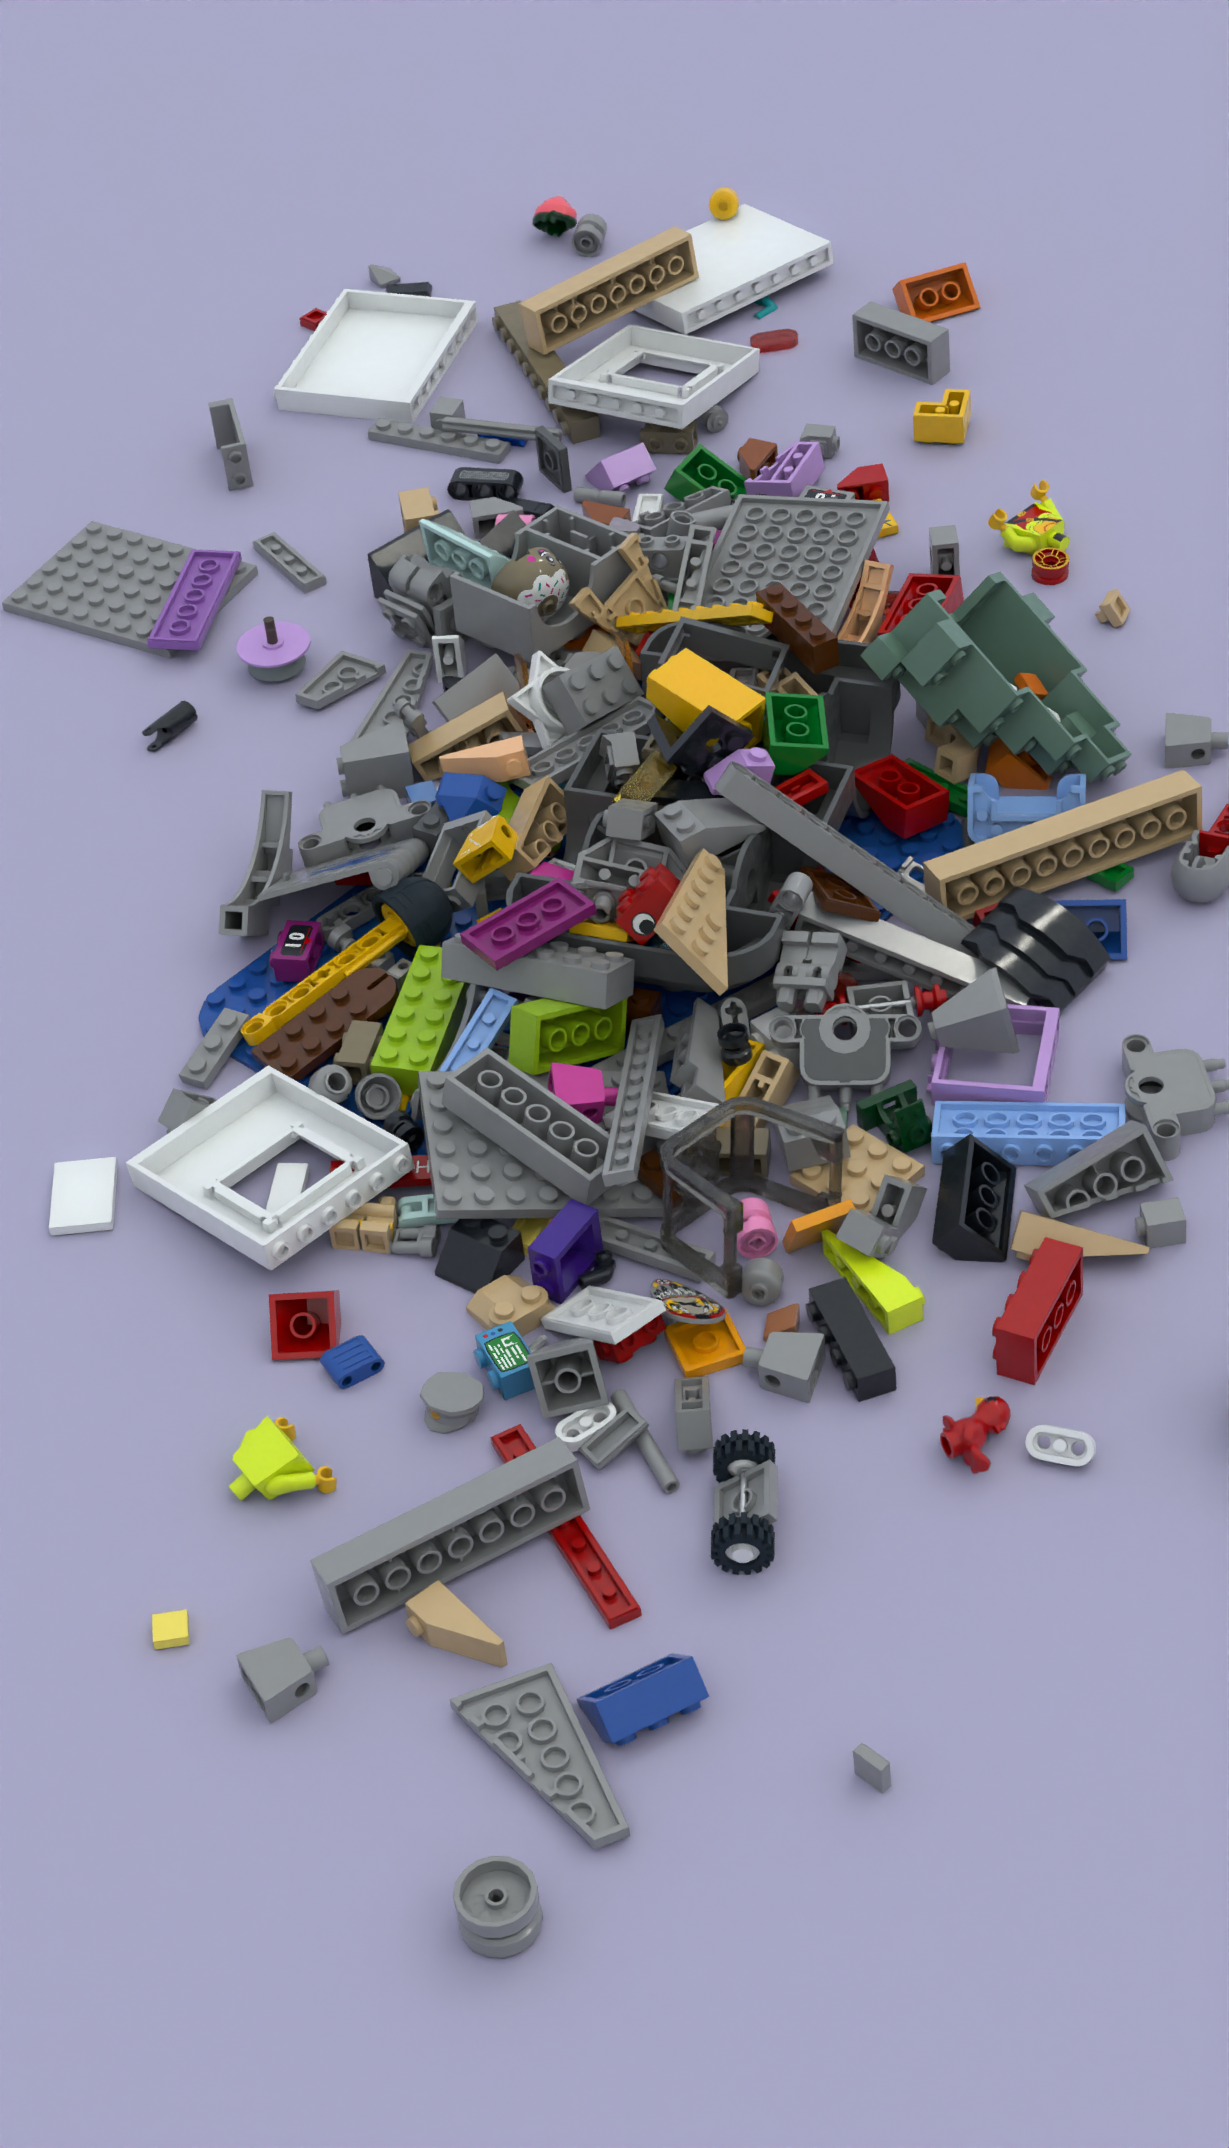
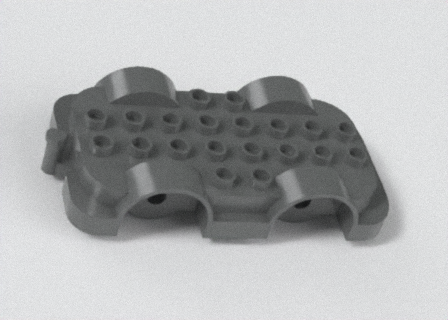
M701 621L746 633V629L741 626ZM678 622L665 625L652 633L640 652L643 698H646L647 677L651 671L657 669L658 661ZM683 627L684 633L691 634V628ZM770 631L761 637L780 642ZM839 639L838 666L814 674L790 650L785 666L791 674L797 672L818 695H823L829 753L798 774L810 768L828 782V792L802 805V807L836 831L839 830L845 816L864 819L873 811L855 787L854 770L890 755L894 711L901 696L900 682L897 679L890 678L882 681L860 656L870 644ZM692 651L728 675H730L732 668H756ZM774 651L773 656L779 657L780 652ZM597 729L563 790L567 818L566 845L563 861L576 865L578 853L609 837L606 836V827H603L602 823L604 811L608 810V806L623 798L636 800L635 794L641 777L702 781L701 777L695 774L690 777L683 773L680 765L674 762L669 765L667 763L642 759L641 750L651 737L652 732L650 736L635 734L640 763L636 783H632L627 788H615V786L611 785V781H607L604 758L599 755L602 735L624 732ZM763 737L754 747L764 749ZM773 774L770 785L776 787L796 775ZM658 805L657 812L666 806ZM657 824L655 832L641 840L667 847L661 840ZM767 826L766 830L758 834H751L743 842L715 855L725 869L727 990L749 983L770 970L775 963L778 964L780 962L783 948L781 939L783 930H785L784 915L767 912L771 906L768 901L771 892L780 890L787 877L793 872H799L801 866L815 869L819 867L823 871H827L826 867ZM517 872L506 893V906L513 904L556 878ZM573 877L571 880L564 881H566L568 884H571ZM569 929L546 942L562 941L568 943V947L573 948L593 947L599 953H623L624 957L635 959V982L659 985L673 992L683 990L715 992L672 950L569 933Z

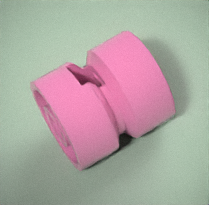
M753 1197L736 1202L728 1212V1219L734 1233L738 1252L750 1259L765 1257L771 1254L777 1247L778 1236L766 1202L760 1198Z

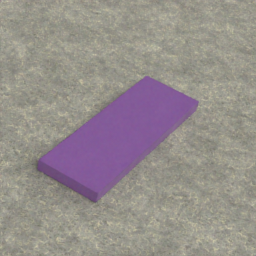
M191 550L147 640L149 648L199 651L242 560L241 552Z

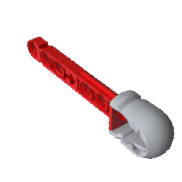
M1229 804L1225 805L1209 831L1195 830L1190 835L1174 860L1171 870L1174 889L1185 900L1196 903L1210 902L1217 899L1229 886V833H1225L1229 832Z

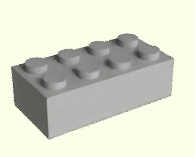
M871 301L852 314L854 357L930 385L935 384L950 372L949 329Z

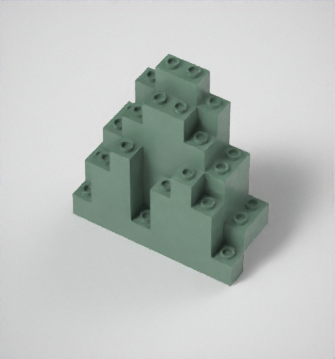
M1001 572L988 575L951 614H948L941 606L947 597L940 589L927 593L891 632L877 636L860 655L882 681L890 678L897 679L939 728L948 724L955 726L973 748L984 744L988 747L1000 738L1014 755L1024 751L1029 753L1049 776L1057 772L1063 774L1072 767V769L1078 768L1082 774H1086V778L1090 783L1100 778L1104 781L1112 774L1114 776L1119 774L1127 766L1125 761L1132 755L1114 733L1121 724L1083 682L1081 677L1087 669L1051 629L1049 623L1055 616L1034 592L1022 596ZM1019 672L1037 675L1048 692L1042 701L1028 686L1022 689L1017 687L1014 677ZM1048 708H1050L1059 715L1061 720L1060 722L1050 712Z

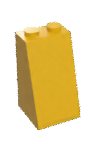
M685 648L677 655L671 656L665 664L658 669H654L648 675L646 680V698L683 733L703 710L710 705L751 729L754 737L743 749H751L761 741L766 698L689 649ZM719 738L710 739L706 743V745H714L715 743H717Z

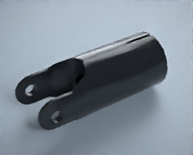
M181 701L142 731L144 736L152 735L157 731L155 741L147 747L148 751L158 750L197 720V712L189 702Z

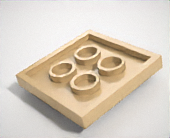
M852 1124L846 1129L851 1157L795 1170L789 1176L792 1186L827 1207L851 1199L855 1209L871 1213L884 1175L900 1177L915 1183L925 1175V1165Z

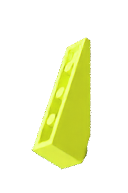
M828 1229L822 1231L823 1255L842 1278L846 1277L853 1292L888 1335L923 1320L925 1298L919 1287H914L904 1275L876 1258L867 1256L835 1237L836 1234Z

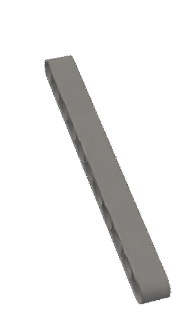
M734 761L729 763L715 784V789L722 796L928 939L980 959L960 944L976 927L746 767Z

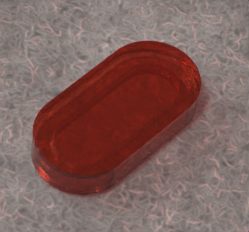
M793 329L761 332L754 334L750 338V347L759 348L760 353L791 349L798 344V333Z

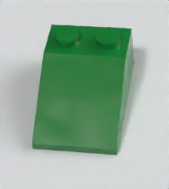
M699 444L674 469L664 490L680 502H684L685 496L716 486L728 489L731 499H735L739 494L747 495L744 481L747 479L703 445Z

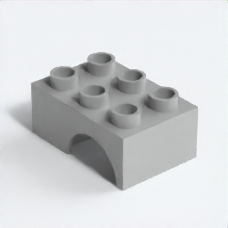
M558 505L515 533L512 558L517 561L528 554V549L535 547L549 549L563 563L569 576V591L562 607L554 616L543 622L539 616L536 604H524L461 577L460 572L456 571L450 575L456 631L479 640L480 644L485 647L498 648L512 654L527 665H531L532 655L537 651H542L550 658L551 653L570 640L581 638L586 633V629L595 624L569 606V603L584 587H589L599 601L604 604L632 572L630 566L616 550L630 534Z

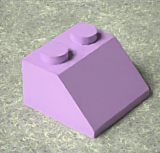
M642 442L601 460L585 477L599 490L625 492L630 489L629 485L635 482L637 486L648 482L651 479L650 475L656 470V467Z

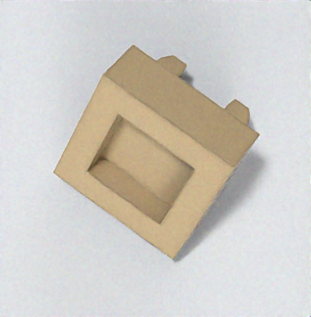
M1118 589L1108 591L1103 603L1099 605L1101 611L1096 612L1095 616L1100 623L1109 620L1115 628L1124 624L1130 608Z

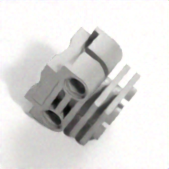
M406 554L400 557L388 576V582L393 592L386 589L383 592L386 599L379 597L377 600L383 610L382 615L391 623V629L397 636L412 639L420 647L425 645L433 649L432 636H435L433 607L452 597L450 575L454 573L453 570L444 566L432 565L424 557L414 554L411 559Z

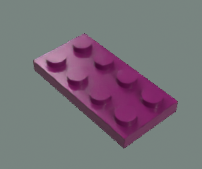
M558 877L460 933L461 941L466 947L498 971L596 914V906L594 902Z

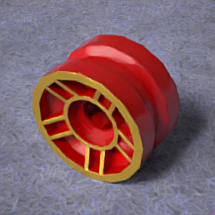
M1043 548L1036 551L1032 557L1033 567L1031 576L1033 580L1042 585H1056L1064 582L1069 574L1070 558L1068 554L1058 548Z

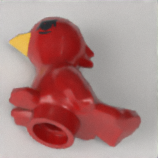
M998 1396L976 1397L974 1414L959 1419L956 1422L950 1416H943L942 1422L945 1428L942 1430L943 1433L940 1434V1442L945 1454L950 1459L962 1456L965 1464L971 1467L973 1474L988 1471L991 1466L990 1460L982 1453L987 1434H999L1006 1429L1010 1420L1011 1412L1009 1405Z

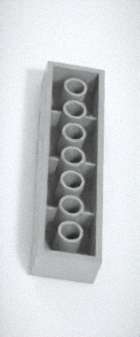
M557 1437L310 1560L326 1611L341 1633L345 1634L405 1604V1602L437 1580L444 1584L589 1511L590 1506L578 1459L564 1442Z

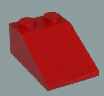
M893 754L854 770L855 787L883 825L903 839L947 821L950 791Z

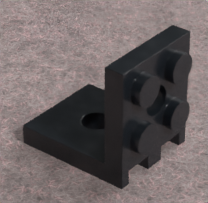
M710 705L703 710L684 733L678 727L655 714L647 721L666 763L671 765L674 762L680 765L683 773L690 777L695 774L701 777L703 782H705L703 776L707 770L737 749H743L754 737L751 729ZM719 738L717 743H715L714 745H706V743L710 739Z

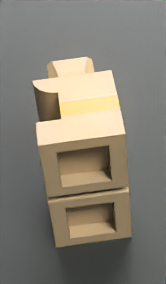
M382 1196L378 1203L366 1202L346 1218L333 1225L329 1229L332 1248L360 1251L362 1247L363 1251L390 1254L389 1244L390 1241H394V1228H399L396 1199L392 1196Z

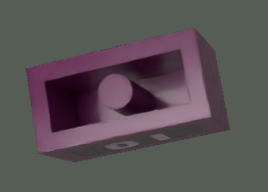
M286 921L283 931L278 934L276 949L270 954V967L274 968L276 981L301 982L315 972L325 946L321 922Z

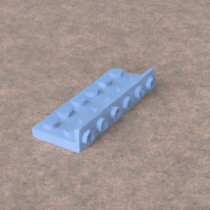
M935 1101L931 1135L932 1163L942 1164L944 1151L967 1135L972 1134L1012 1165L1056 1166L1124 1125L1125 1104Z

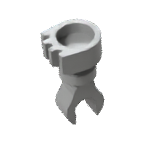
M343 923L333 929L327 938V944L337 952H342L356 942L352 938L353 931L351 927Z

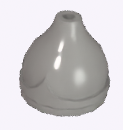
M372 1073L365 1076L355 1089V1102L358 1109L364 1116L373 1120L386 1119L391 1113L397 1111L401 1104L402 1092L399 1084L393 1077L385 1073Z

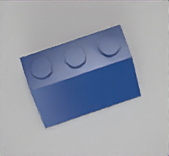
M1126 899L1053 900L1070 911L1093 932L1111 958L1110 960H1127Z
M671 1653L577 1698V1702L602 1741L612 1744L616 1743V1746H621L637 1738L635 1733L646 1727L651 1731L669 1723L668 1717L679 1711L681 1715H685L701 1707L700 1701L710 1696L693 1656Z

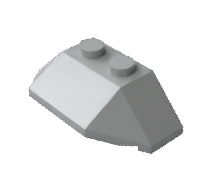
M607 837L578 853L572 882L592 880L634 889L637 886L639 873L642 874L650 866L655 868L660 862L680 881L687 869L669 847L637 840Z

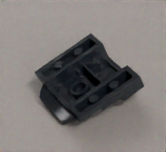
M1014 887L1001 899L997 907L981 920L979 925L960 943L978 956L980 961L993 968L996 967L1000 973L1015 983L1028 997L1033 998L1043 1007L1060 1008V1012L1105 970L1111 959L1093 932L1070 911L1042 894L1020 887Z

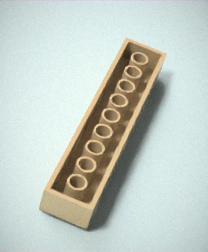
M1183 769L923 862L925 893L964 920H968L974 917L976 910L998 903L1014 887L1042 893L1188 840L1195 830H1202V786Z

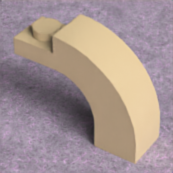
M928 715L925 740L938 746L934 773L953 784L968 779L970 773H975L977 769L981 746L973 748L955 726L948 724L939 728Z

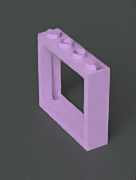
M1007 1004L1016 1034L1042 1035L1032 1086L947 1080L954 1048L941 1047L939 1040L936 1039L935 1047L938 1053L932 1054L931 1071L934 1072L927 1076L928 1084L926 1089L928 1093H932V1106H935V1101L1047 1102L1060 1032V1008Z

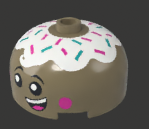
M535 547L528 549V554L517 561L512 558L497 574L492 583L491 590L527 605L536 604L539 616L545 622L554 616L565 602L569 591V576L563 563L549 549Z

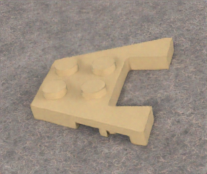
M637 532L630 533L616 549L630 566L632 572L609 599L602 604L589 587H584L569 603L571 608L631 647L638 646L645 634L636 635L615 627L617 617L629 616L630 612L645 614V611H655L661 613L662 609H668L658 582L651 575L647 565L649 559L643 555L639 545L641 539Z

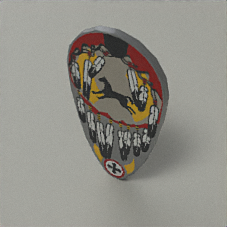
M655 1279L651 1283V1298L662 1300L666 1309L662 1314L668 1317L669 1325L677 1322L712 1324L718 1323L726 1317V1310L721 1304L689 1286L668 1279Z

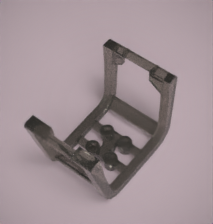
M743 1096L731 1098L702 1115L661 1145L659 1164L663 1171V1223L660 1228V1243L663 1250L725 1298H735L742 1292L743 1266L737 1263V1233L743 1230V1202L731 1195L743 1191L752 1192L807 1215L840 1203L842 1199L844 1156L843 1128L756 1097ZM755 1116L810 1138L819 1158L830 1162L828 1193L822 1191L815 1197L754 1175ZM731 1119L730 1176L717 1182L721 1176L719 1153L722 1147L721 1142L717 1140V1127ZM695 1151L699 1152L701 1156L695 1154ZM672 1179L674 1180L673 1190L682 1196V1207L673 1214ZM710 1209L720 1214L724 1220L723 1264L720 1267L710 1262L675 1236L677 1232Z

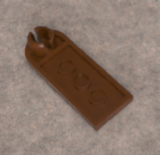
M372 967L355 971L252 1049L253 1058L264 1068L270 1066L295 1081H300L341 1049L343 1034L348 1032L352 1020L376 1022L393 1010L399 996L394 978L391 975L388 976L387 972L380 968Z

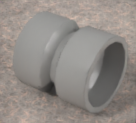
M586 214L579 220L571 241L572 247L578 254L589 257L598 253L607 233V224L604 219L596 214Z

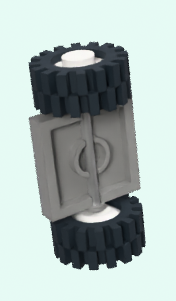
M742 1429V1434H738L737 1430L731 1431L730 1437L725 1433L721 1436V1441L717 1439L713 1448V1475L716 1476V1480L721 1484L714 1487L711 1559H714V1564L717 1567L722 1565V1570L725 1572L731 1568L732 1574L738 1575L739 1571H744L745 1575H751L752 1569L759 1573L762 1571V1566L767 1569L770 1566V1561L773 1562L775 1532L772 1523L778 1521V1467L775 1465L773 1441L769 1442V1437L764 1435L760 1438V1432L754 1431L750 1435L748 1434V1429Z

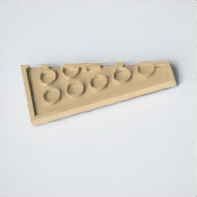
M703 848L695 855L653 930L720 996L728 989L725 869L714 854H709Z

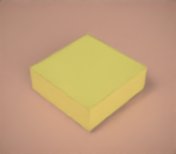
M187 1609L152 1614V1634L155 1650L190 1645Z

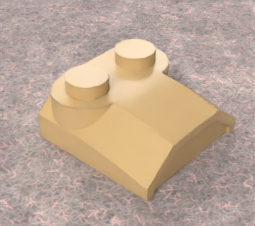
M503 1275L477 1290L466 1306V1311L486 1331L512 1321L521 1337L543 1325L541 1318L556 1307L549 1301L548 1293L543 1287L530 1285L520 1276Z

